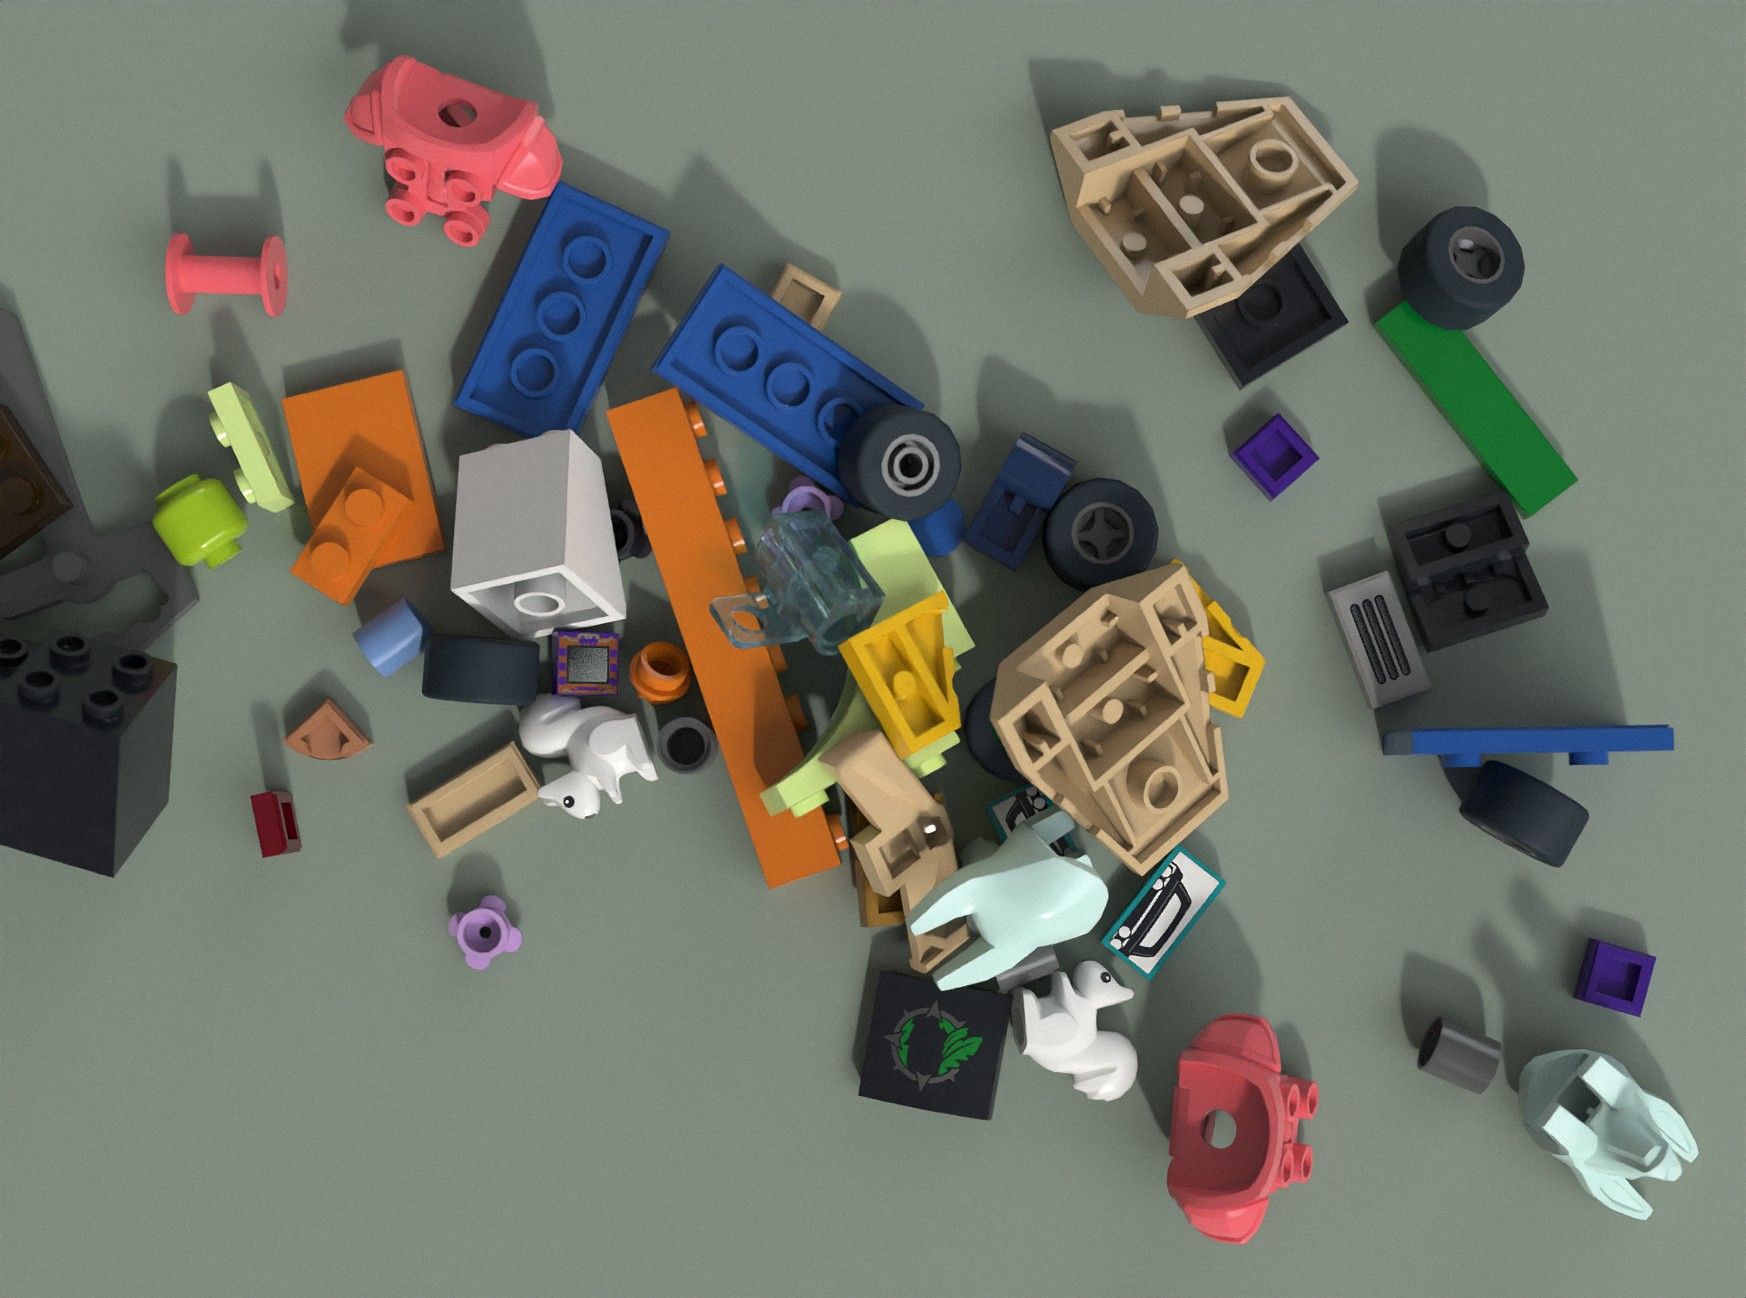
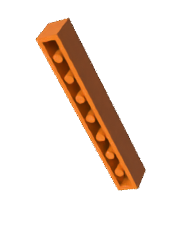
M674 387L605 411L769 890L842 865L839 851L850 846L838 812L826 815L823 805H820L798 818H795L790 808L770 816L759 796V793L781 780L806 756L798 732L809 729L797 693L785 697L777 673L788 670V666L777 635L765 638L757 614L768 611L756 575L745 579L737 555L746 553L748 550L736 516L724 520L717 497L728 492L716 458L704 461L698 445L697 438L707 435V431L696 401L692 400L684 403L679 390Z

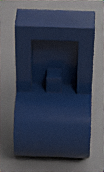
M1022 432L961 542L1016 572L1070 477L1077 461Z

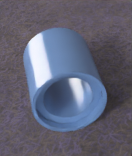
M404 596L353 633V637L373 667L383 677L388 678L425 652L427 636L435 633L415 605Z

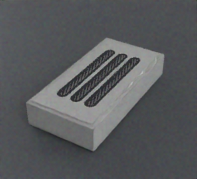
M1388 571L1325 593L1368 710L1432 688Z

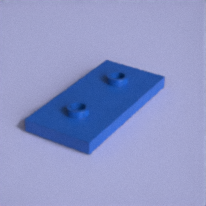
M559 181L545 203L453 404L457 408L526 439L539 437L551 430L571 429L579 436L671 237L670 231Z
M723 263L717 264L649 369L856 509H859L860 505L850 498L839 475L837 457L843 435L857 417L873 407L898 404L922 410L925 406Z
M1669 724L1412 728L1389 730L1387 734H1383V756L1442 755V767H1480L1481 754L1569 753V765H1609L1608 752L1674 750V728H1669Z

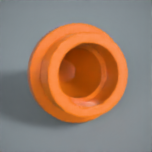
M668 642L648 644L633 657L629 666V678L631 684L636 688L637 698H645L651 706L673 703L686 693L691 682L690 663L687 655L679 647Z

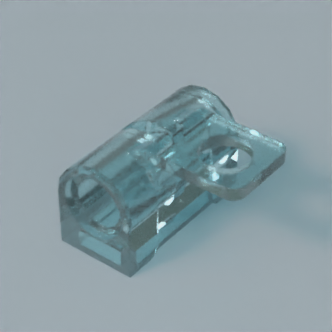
M823 509L771 514L754 553L755 563L768 581L764 591L713 598L709 605V612L730 643L736 648L747 649L796 642L807 637L817 652L822 655L832 656L841 653L837 647L838 645L870 628L886 595ZM736 611L752 613L763 622L765 629H746L734 620L732 613Z

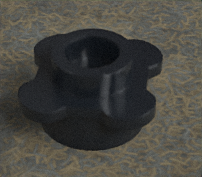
M629 499L622 500L616 509H610L614 534L617 529H621L624 533L622 540L618 541L615 539L619 565L621 561L631 557L646 558L652 551L649 537L645 534L640 520L641 514L637 502Z

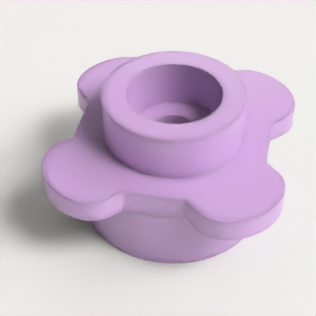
M804 476L797 477L790 482V493L785 497L782 506L775 507L772 510L770 516L771 523L777 531H789L800 538L801 544L805 549L816 550L824 545V533L831 522L842 517L844 505L838 496H827L820 489L815 488L810 478ZM804 508H811L813 510V516L810 519L802 517L801 512Z
M490 895L484 897L478 908L467 914L463 912L456 913L449 921V932L453 937L457 938L459 946L466 953V963L473 969L487 968L493 957L504 951L515 952L522 944L523 934L519 928L511 925L505 914L506 903L498 896ZM487 926L491 929V936L489 938H483L480 935L482 927Z

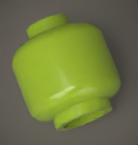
M195 473L174 484L155 498L154 501L159 508L152 517L153 528L176 561L181 565L193 566L205 561L209 569L213 570L243 550L237 539L246 532L249 520L221 480L216 478L202 480L198 473Z

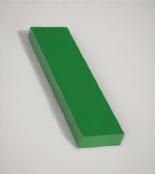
M1407 300L1403 301L1372 325L1500 490H1507L1514 508L1523 520L1533 516L1578 481V478L1462 330H1445L1428 323L1410 307Z

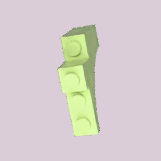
M890 519L851 539L832 554L837 562L846 590L850 611L851 637L943 590L948 598L949 610L942 613L945 647H953L955 671L962 668L956 657L975 647V644L907 521ZM849 667L837 708L819 740L795 768L781 780L759 793L770 816L790 808L795 818H798L830 800L824 788L837 781L828 770L823 768L818 758L848 735L855 732L880 730L889 741ZM954 730L903 760L915 776L920 779L947 764L942 752L961 741Z

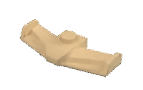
M880 730L855 732L823 753L818 758V761L824 769L831 773L871 823L850 839L872 890L889 897L900 888L904 916L906 918L910 911L938 883L958 871L953 842L955 832L943 804L936 803L905 761L899 759L895 749ZM966 915L957 917L916 936L911 933L907 926L911 953L908 956L910 967L921 973H927L969 939Z

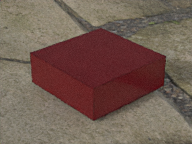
M270 791L251 795L250 798L262 858L300 852L302 844L291 793L288 791Z

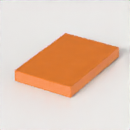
M401 369L281 399L313 534L350 475L358 466L415 501L372 570L449 551L406 372Z

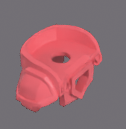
M408 55L398 56L392 62H387L382 69L373 71L363 82L358 93L352 97L344 114V122L355 137L377 146H385L386 169L397 180L385 204L389 216L396 222L406 226L417 225L427 211L445 217L447 219L444 224L445 234L450 240L460 246L473 247L483 237L491 220L489 213L479 204L481 201H492L497 189L520 198L534 200L550 196L560 180L563 164L555 135L546 125L545 118L539 115L538 102L517 99L447 73L442 75L439 70L425 63H420ZM461 106L469 108L475 114L476 119L473 121Z
M1239 1013L1223 1015L1213 1020L1190 1041L1189 1048L1183 1050L1179 1055L1177 1065L1179 1085L1175 1086L1168 1155L1173 1156L1168 1167L1167 1188L1169 1195L1175 1199L1178 1207L1184 1212L1187 1221L1204 1236L1218 1242L1246 1244L1261 1226L1270 1198L1268 1195L1277 1192L1278 1187L1286 1189L1290 1183L1306 1184L1311 1176L1313 1150L1310 1145L1300 1144L1297 1141L1298 1123L1300 1118L1310 1120L1314 1118L1318 1107L1319 1089L1315 1081L1305 1080L1302 1077L1278 1074L1281 1072L1277 1036L1267 1018ZM1216 1109L1229 1113L1236 1124L1235 1139L1226 1148H1217L1211 1145L1216 1120Z

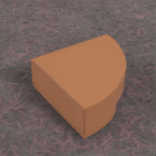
M327 698L282 739L294 751L322 760L350 758L374 745L370 738L333 698Z

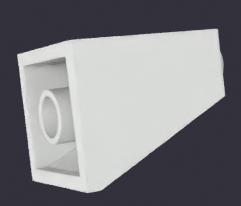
M571 429L551 430L539 437L510 444H494L485 450L459 456L450 590L515 640H527L550 635L557 631L565 632L626 619V602L601 459Z

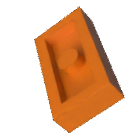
M356 466L289 572L341 605L348 607L415 501Z

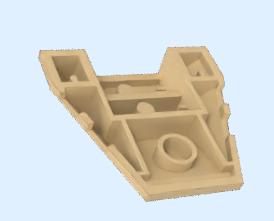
M1290 96L1216 102L1213 111L1181 113L1180 106L1173 105L1160 106L1158 115L1125 118L1123 109L1103 111L1054 129L1050 136L1072 225L1137 313L1187 319L1238 298L1355 192L1359 184L1358 179Z
M1172 563L1090 588L999 664L990 720L1015 768L1129 869L1140 876L1148 872L1229 799L1220 726L1212 724L1208 693L1216 691L1214 672L1205 669L1201 638L1209 635L1207 615L1185 565L1180 563Z

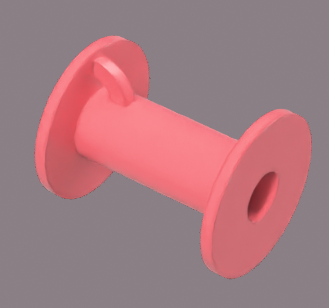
M185 233L173 234L168 244L165 262L166 289L171 308L178 315L188 314L193 306L195 293L262 295L267 314L270 317H280L286 304L288 284L287 258L281 238L277 235H269L264 242L261 257L194 255L192 243Z

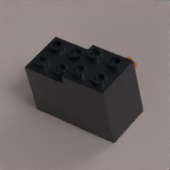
M56 628L40 644L26 641L15 635L0 633V845L107 877H115L169 802L178 664L152 657L142 651L128 650L90 639L80 633L66 632Z

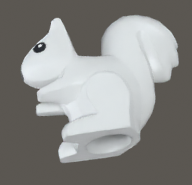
M551 692L537 695L536 701L533 704L526 705L523 708L519 718V736L523 747L531 754L542 758L552 759L568 756L570 762V772L546 784L537 791V795L540 798H544L543 802L545 805L559 806L570 815L579 819H592L600 810L599 790H604L616 804L623 802L619 778L624 774L637 771L647 781L652 782L659 779L646 735L636 713L625 714L622 711L607 706H593L581 709L580 699L577 696L551 695Z
M1087 959L1079 962L1074 970L1072 986L1065 972L1056 971L1051 973V994L1048 996L1036 997L1034 992L1021 986L1010 990V994L1013 995L1011 1006L1013 1038L1021 1055H1029L1035 1062L1047 1070L1073 1074L1074 1088L1085 1092L1088 1099L1114 1100L1121 1097L1131 1088L1138 1068L1136 1049L1128 1038L1118 1032L1097 1031L1096 1017L1097 1009L1127 1001L1133 998L1134 992L1129 988L1119 985L1100 963Z

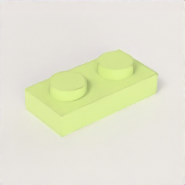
M232 382L209 391L208 395L216 410L208 414L209 421L221 444L224 447L232 446L241 466L234 470V476L246 500L250 504L257 502L258 506L274 513L296 504L297 500L248 392Z

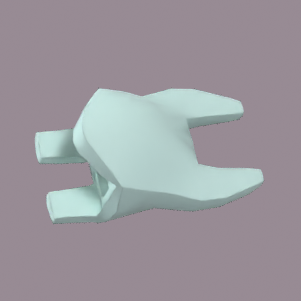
M1058 805L1051 806L1021 821L1001 847L993 840H984L980 836L970 842L959 854L963 868L938 883L905 918L909 930L916 936L957 917L970 914L981 934L969 948L932 974L935 984L941 991L988 980L1011 969L1037 947L1060 943L1089 933L1101 918L1109 898L1107 887L1099 874L1094 870L1088 855L1081 848L1064 857L1058 856L1049 846L1075 828L1074 820Z
M1586 1049L1558 1050L1534 1057L1525 1065L1519 1076L1518 1103L1524 1129L1538 1147L1568 1165L1580 1186L1588 1194L1612 1210L1636 1219L1647 1220L1652 1214L1653 1209L1629 1184L1626 1178L1634 1180L1642 1176H1649L1661 1180L1675 1181L1682 1173L1681 1164L1676 1155L1691 1163L1699 1154L1697 1144L1684 1119L1663 1098L1640 1088L1624 1065L1610 1055Z

